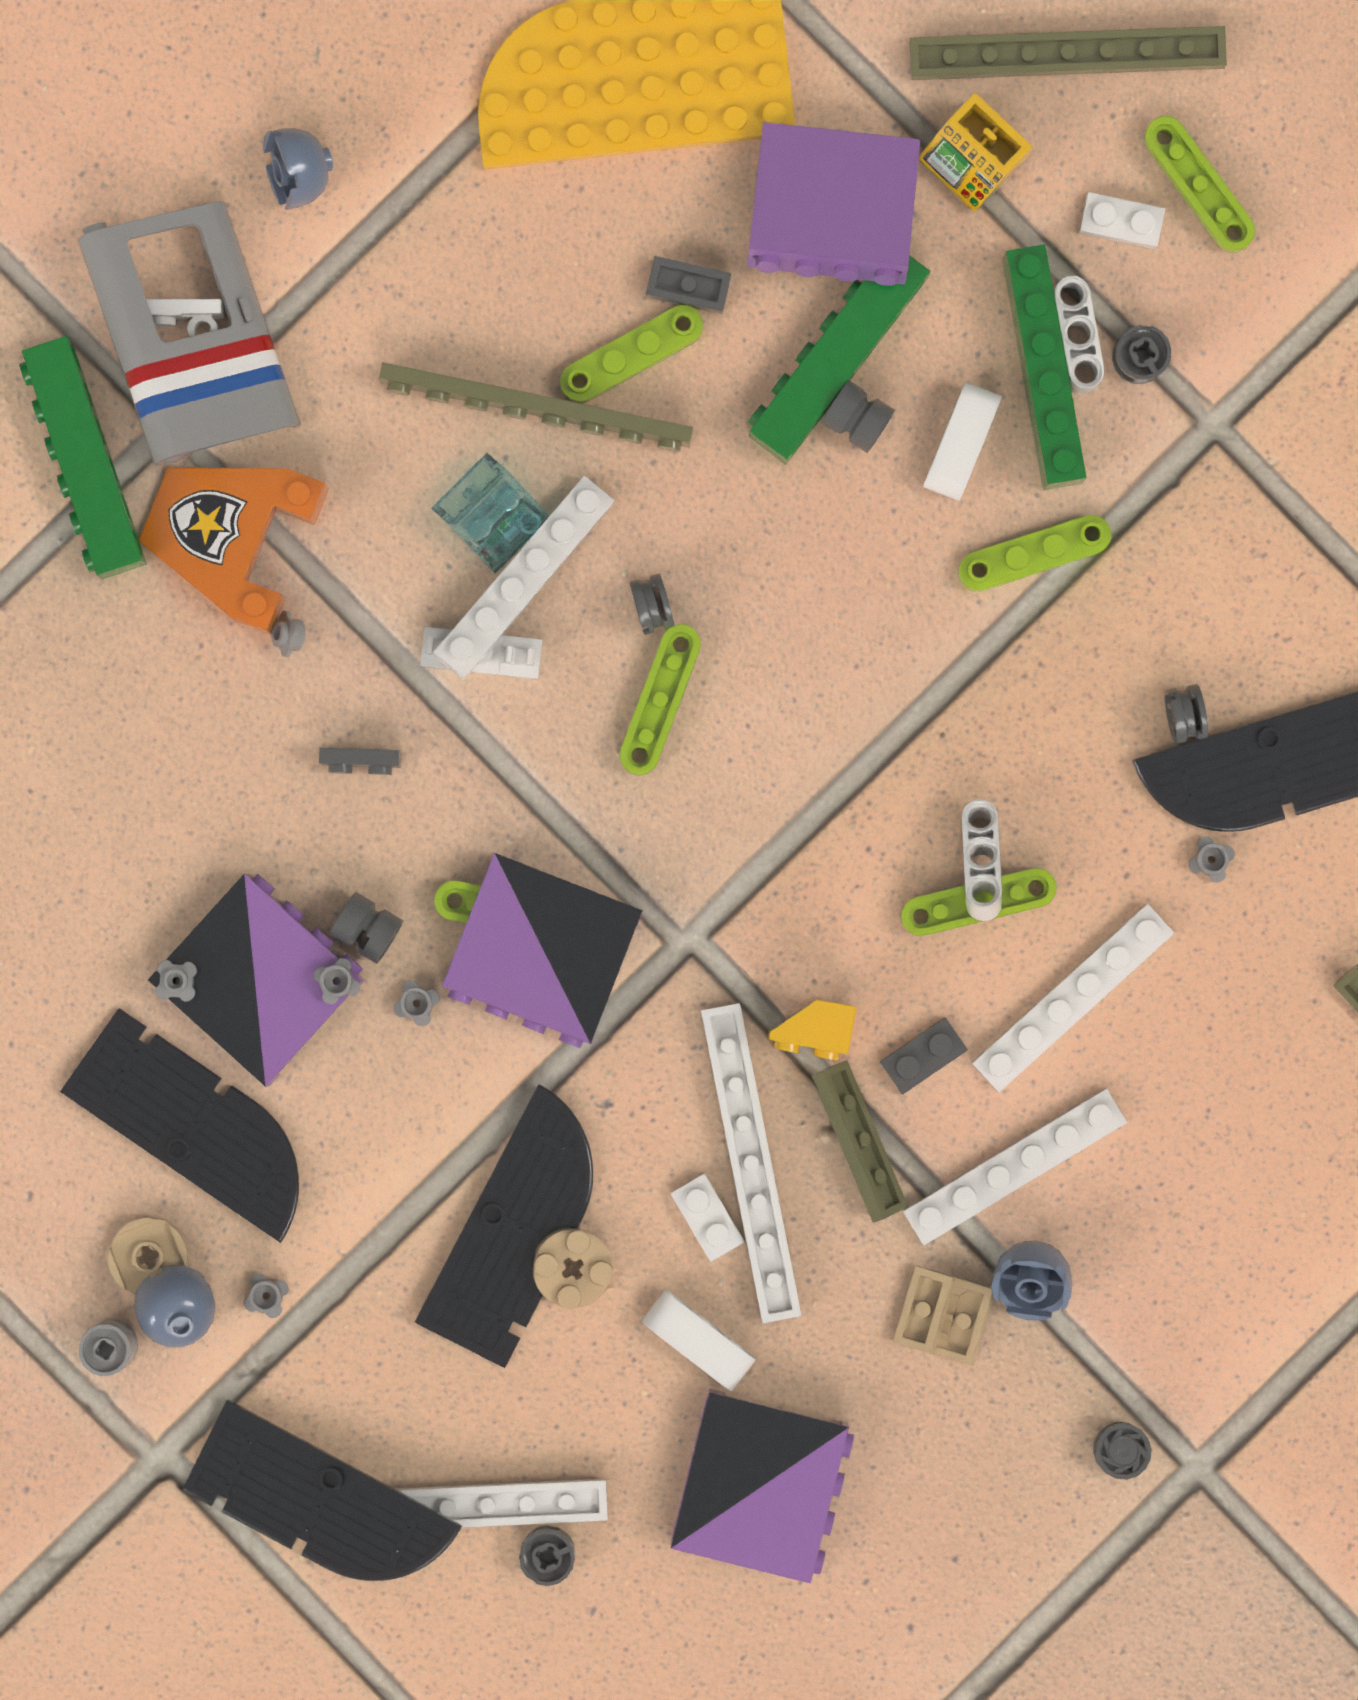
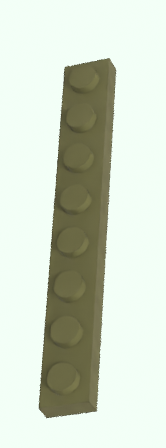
M1225 26L910 38L909 41L911 80L1225 69L1227 65Z
M382 362L379 375L381 383L388 385L387 391L400 395H410L411 390L426 393L425 398L428 400L446 404L449 403V398L465 401L464 407L472 410L486 412L488 406L504 409L503 415L507 417L525 420L527 414L542 417L541 423L564 428L565 422L581 425V432L603 436L604 430L620 433V440L641 444L643 438L658 441V448L674 452H680L681 446L690 448L693 434V427L384 362Z

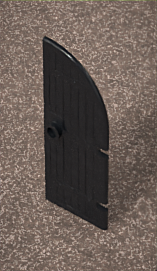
M1358 691L1211 735L1208 738L1195 740L1133 759L1135 769L1147 791L1166 811L1188 824L1212 831H1245L1284 820L1285 815L1282 805L1291 802L1297 816L1357 798Z
M119 1008L60 1092L281 1243L292 1224L299 1196V1173L293 1148L280 1124L263 1106L233 1085L230 1086L223 1097L214 1090L222 1078L160 1035L156 1034L149 1045L139 1040L147 1026Z
M540 1084L536 1087L414 1321L418 1325L503 1368L507 1366L521 1339L519 1336L509 1332L513 1321L527 1327L543 1296L533 1279V1261L536 1249L540 1242L550 1233L561 1228L577 1229L589 1205L593 1187V1160L586 1134L571 1109L546 1087Z
M229 1399L226 1400L182 1489L185 1493L211 1507L218 1495L226 1498L227 1501L222 1513L289 1549L293 1548L297 1538L307 1542L301 1554L303 1557L341 1576L364 1581L392 1580L419 1571L436 1560L450 1546L462 1528V1525Z

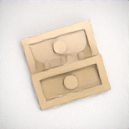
M915 1266L893 1342L974 1366L994 1299L992 1288Z

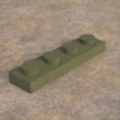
M848 1060L812 1075L872 1222L883 1220L907 1208V1202Z

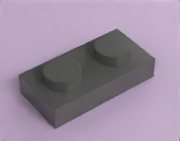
M654 256L646 297L723 314L732 273Z
M319 748V764L329 766L328 773L352 774V767H368V774L392 775V768H401L402 752L400 750Z
M944 1017L882 1059L880 1063L903 1095L968 1051V1049L949 1021Z

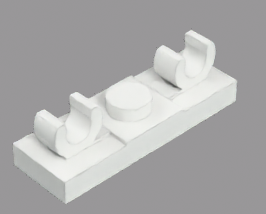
M146 299L155 327H175L176 321L191 319L187 326L190 337L197 335V327L202 323L210 325V332L219 330V326L214 319H225V306L221 299Z
M424 627L421 667L450 670L433 656V652L452 631L451 629ZM502 635L471 672L539 680L543 640Z

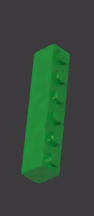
M1046 245L1008 250L1005 252L1002 261L1043 491L1079 485L1086 480L1087 476Z
M909 255L905 285L884 286L875 281L864 280L860 282L858 279L855 280L843 296L847 303L838 314L832 310L821 324L819 330L824 334L815 345L808 342L796 357L795 361L800 365L790 377L787 373H784L773 387L771 392L776 397L767 408L761 404L750 417L747 423L752 428L749 431L748 437L786 465L831 407L845 384L853 378L927 281L931 271Z
M66 335L22 350L25 362L19 364L26 385H33L37 399L32 401V406L38 422L46 423L50 436L44 438L45 445L51 460L58 459L62 474L57 475V481L64 498L69 496L71 498L75 511L70 512L69 516L76 535L83 534L87 549L82 550V555L89 573L95 571L96 575L103 580L147 565L73 342Z

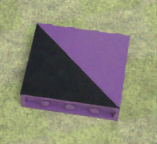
M494 853L442 987L450 989L448 997L470 1005L472 998L487 1004L485 1011L507 1020L509 1013L524 1018L522 1026L544 1034L546 1027L561 1033L560 1041L581 1048L583 1041L589 1044L593 1041L643 910Z
M257 873L254 878L248 874H243L166 959L171 961L172 964L177 965L191 962L197 968L193 985L196 992L194 998L190 1001H183L180 997H169L168 999L259 1082L268 1087L280 1075L279 1072L349 995L340 997L335 1004H328L323 1000L322 995L324 992L321 989L320 983L315 981L314 973L317 968L330 967L335 965L336 961L340 959L329 948L334 942L318 927H315L311 932L300 922L304 915L288 900L283 905L271 895L275 888ZM345 953L342 958L351 962L352 968L350 971L354 980L362 985L365 980L359 973L363 968ZM157 970L148 979L155 987L160 984V974ZM174 977L173 983L175 985H178L180 983V979L178 977ZM334 978L333 983L339 985L341 983L340 978Z
M709 1388L671 1539V1549L811 1584L813 1573L820 1575L824 1563L825 1551L819 1550L823 1534L830 1536L835 1512L829 1511L832 1495L839 1497L843 1486L845 1473L838 1472L842 1457L849 1458L853 1445L854 1435L848 1433V1423L841 1422V1424L725 1396L724 1392Z

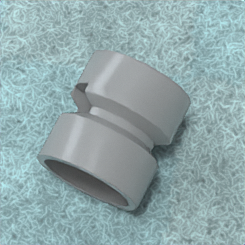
M106 1320L95 1325L82 1336L79 1344V1357L83 1366L91 1373L99 1376H111L120 1372L135 1359L138 1351V1338L134 1330L127 1323L120 1320Z

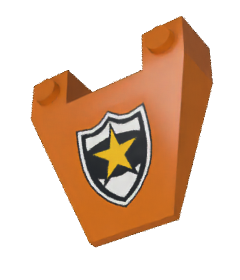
M167 467L138 541L233 620L271 635L272 627L278 620L286 598L278 592L248 581L276 511L315 525L329 488L324 482L288 468Z

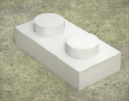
M1088 192L1079 233L1156 250L1166 208Z
M705 1173L670 1193L710 1262L745 1242Z

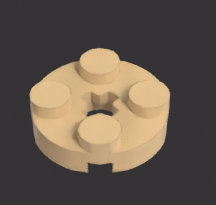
M142 1217L125 1224L115 1235L108 1253V1266L113 1279L120 1287L132 1294L136 1293L142 1281L149 1275L152 1278L156 1274L161 1273L162 1268L167 1266L188 1267L189 1261L188 1245L180 1230L168 1220L154 1217ZM149 1246L151 1251H158L159 1257L155 1259L156 1266L154 1268H150L147 1263L140 1264L138 1261V1257L143 1254L142 1247Z
M561 1228L547 1235L536 1249L533 1261L534 1282L546 1299L563 1308L574 1309L593 1303L605 1292L613 1277L610 1253L605 1244L592 1232L579 1228ZM570 1258L574 1262L579 1259L582 1261L583 1265L579 1268L581 1272L579 1276H563L562 1272L566 1269L563 1262L566 1259Z

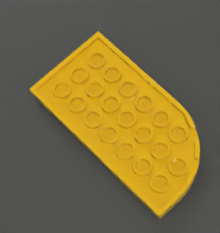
M571 0L537 13L515 29L503 42L493 57L483 80L479 97L478 120L484 170L759 140L762 136L763 122L795 125L781 0Z

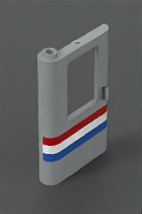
M211 202L109 227L106 226L105 222H101L83 229L84 235L78 239V243L155 466L168 465L183 460L195 451L286 427L292 426L294 428L301 425L225 202ZM194 226L198 229L230 325L227 328L171 342H164L157 333L128 248V241L177 228Z

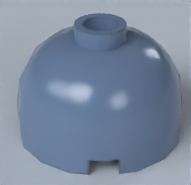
M283 128L267 132L264 136L263 150L264 153L271 152L272 164L266 165V171L276 200L280 205L286 204L285 210L312 203L324 192L328 183V171L333 170V159L327 147L322 148L318 139L305 130Z
M1023 1241L1011 1246L1000 1256L991 1283L995 1301L998 1303L999 1298L1007 1306L1006 1312L1025 1320H1046L1051 1318L1052 1312L1059 1310L1061 1307L1062 1312L1069 1303L1073 1286L1071 1268L1065 1257L1058 1249L1041 1241Z
M167 1266L162 1268L161 1273L156 1274L152 1278L149 1275L142 1281L135 1293L134 1309L142 1331L153 1342L165 1347L182 1348L194 1344L207 1333L214 1321L215 1299L210 1285L199 1271L187 1266Z

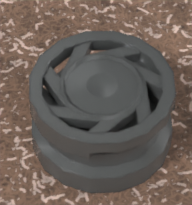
M1138 325L1131 327L1118 339L1113 348L1112 362L1115 371L1122 379L1133 384L1152 382L1166 370L1171 360V346L1164 333L1153 326Z
M660 573L651 575L650 580L641 582L639 579L630 581L642 628L648 627L643 629L644 635L654 633V629L663 626L665 629L675 627ZM653 587L658 589L665 614L663 618H661L660 608Z
M1198 684L1186 686L1184 691H1178L1176 688L1165 690L1167 694L1164 695L1166 715L1174 743L1186 742L1188 737H1195L1196 740L1208 738L1207 714Z
M1116 1422L1107 1425L1098 1433L1094 1441L1093 1454L1096 1463L1106 1474L1116 1479L1128 1480L1139 1476L1146 1470L1151 1460L1152 1448L1148 1437L1141 1429L1130 1423Z
M549 1525L537 1527L528 1533L522 1542L519 1556L522 1571L526 1577L539 1585L550 1586L560 1583L568 1577L573 1569L576 1555L574 1542L568 1533L559 1527Z

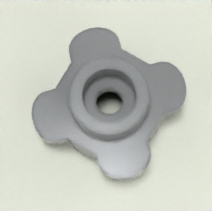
M289 611L281 612L279 621L274 623L271 631L273 645L280 648L283 657H289L292 651L300 650L305 640V625L303 621L291 619Z
M1210 837L1199 839L1197 842L1198 851L1195 858L1190 859L1189 869L1195 874L1201 872L1208 875L1213 882L1223 881L1226 877L1225 869L1228 867L1229 861L1233 860L1235 856L1233 848L1228 845L1216 844ZM1209 856L1215 857L1214 863L1208 862Z
M345 958L338 959L336 964L330 967H319L314 973L315 981L320 983L321 989L324 992L322 998L328 1004L337 1003L338 999L345 995L354 996L360 990V983L354 980L350 971L352 964ZM334 978H340L341 983L335 985L333 983Z
M169 960L162 961L157 967V971L160 974V984L156 987V995L162 1000H167L169 997H180L183 1001L192 1000L196 993L193 988L194 976L197 974L196 966L191 962L177 965L172 964ZM174 977H178L180 979V983L178 985H175L173 983Z
M407 981L403 985L404 993L400 1001L394 1005V1012L398 1017L406 1016L415 1020L418 1026H425L430 1023V1012L433 1006L439 1003L440 996L434 989L425 990L419 987L416 981ZM417 999L420 1001L421 1004L419 1007H414V1000Z
M264 1274L254 1275L250 1280L252 1288L249 1296L244 1300L245 1308L249 1312L258 1311L266 1313L269 1318H277L282 1313L281 1302L283 1296L289 1291L288 1284L284 1280L275 1282L266 1279ZM264 1292H268L270 1294V1298L268 1300H265L263 1298Z

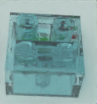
M488 453L431 508L494 573L536 533L549 517L515 477Z

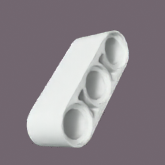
M1068 276L1058 282L1054 289V296L1071 391L1086 395L1093 392L1102 381L1104 364L1088 284L1080 277ZM1066 288L1076 290L1080 295V303L1075 306L1065 304L1060 297V292ZM1071 327L1083 328L1087 334V342L1084 344L1072 343L1068 338L1067 330ZM1080 365L1090 367L1094 372V381L1090 383L1080 382L1074 374L1075 368Z
M965 381L924 482V488L960 502L1001 401V395Z
M978 799L968 803L962 812L965 897L967 911L971 917L980 921H988L999 914L1002 905L998 814L992 803ZM977 818L989 821V825L984 828H975L970 823ZM978 855H986L992 861L987 865L981 866L973 863L972 859ZM980 892H988L994 898L990 902L980 903L974 899V896Z
M666 1289L641 1320L656 1335L730 1391L734 1390L756 1361V1358Z

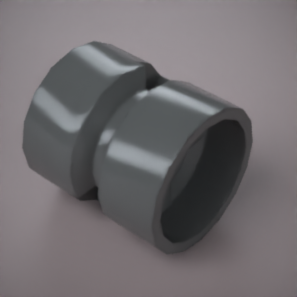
M849 380L832 403L821 424L835 433L841 434L848 431L849 442L868 453L892 418L895 409L878 398L868 402L867 393L864 392V389Z
M355 892L338 916L329 935L347 946L358 945V953L378 964L392 944L404 921L385 909L377 912L374 902Z

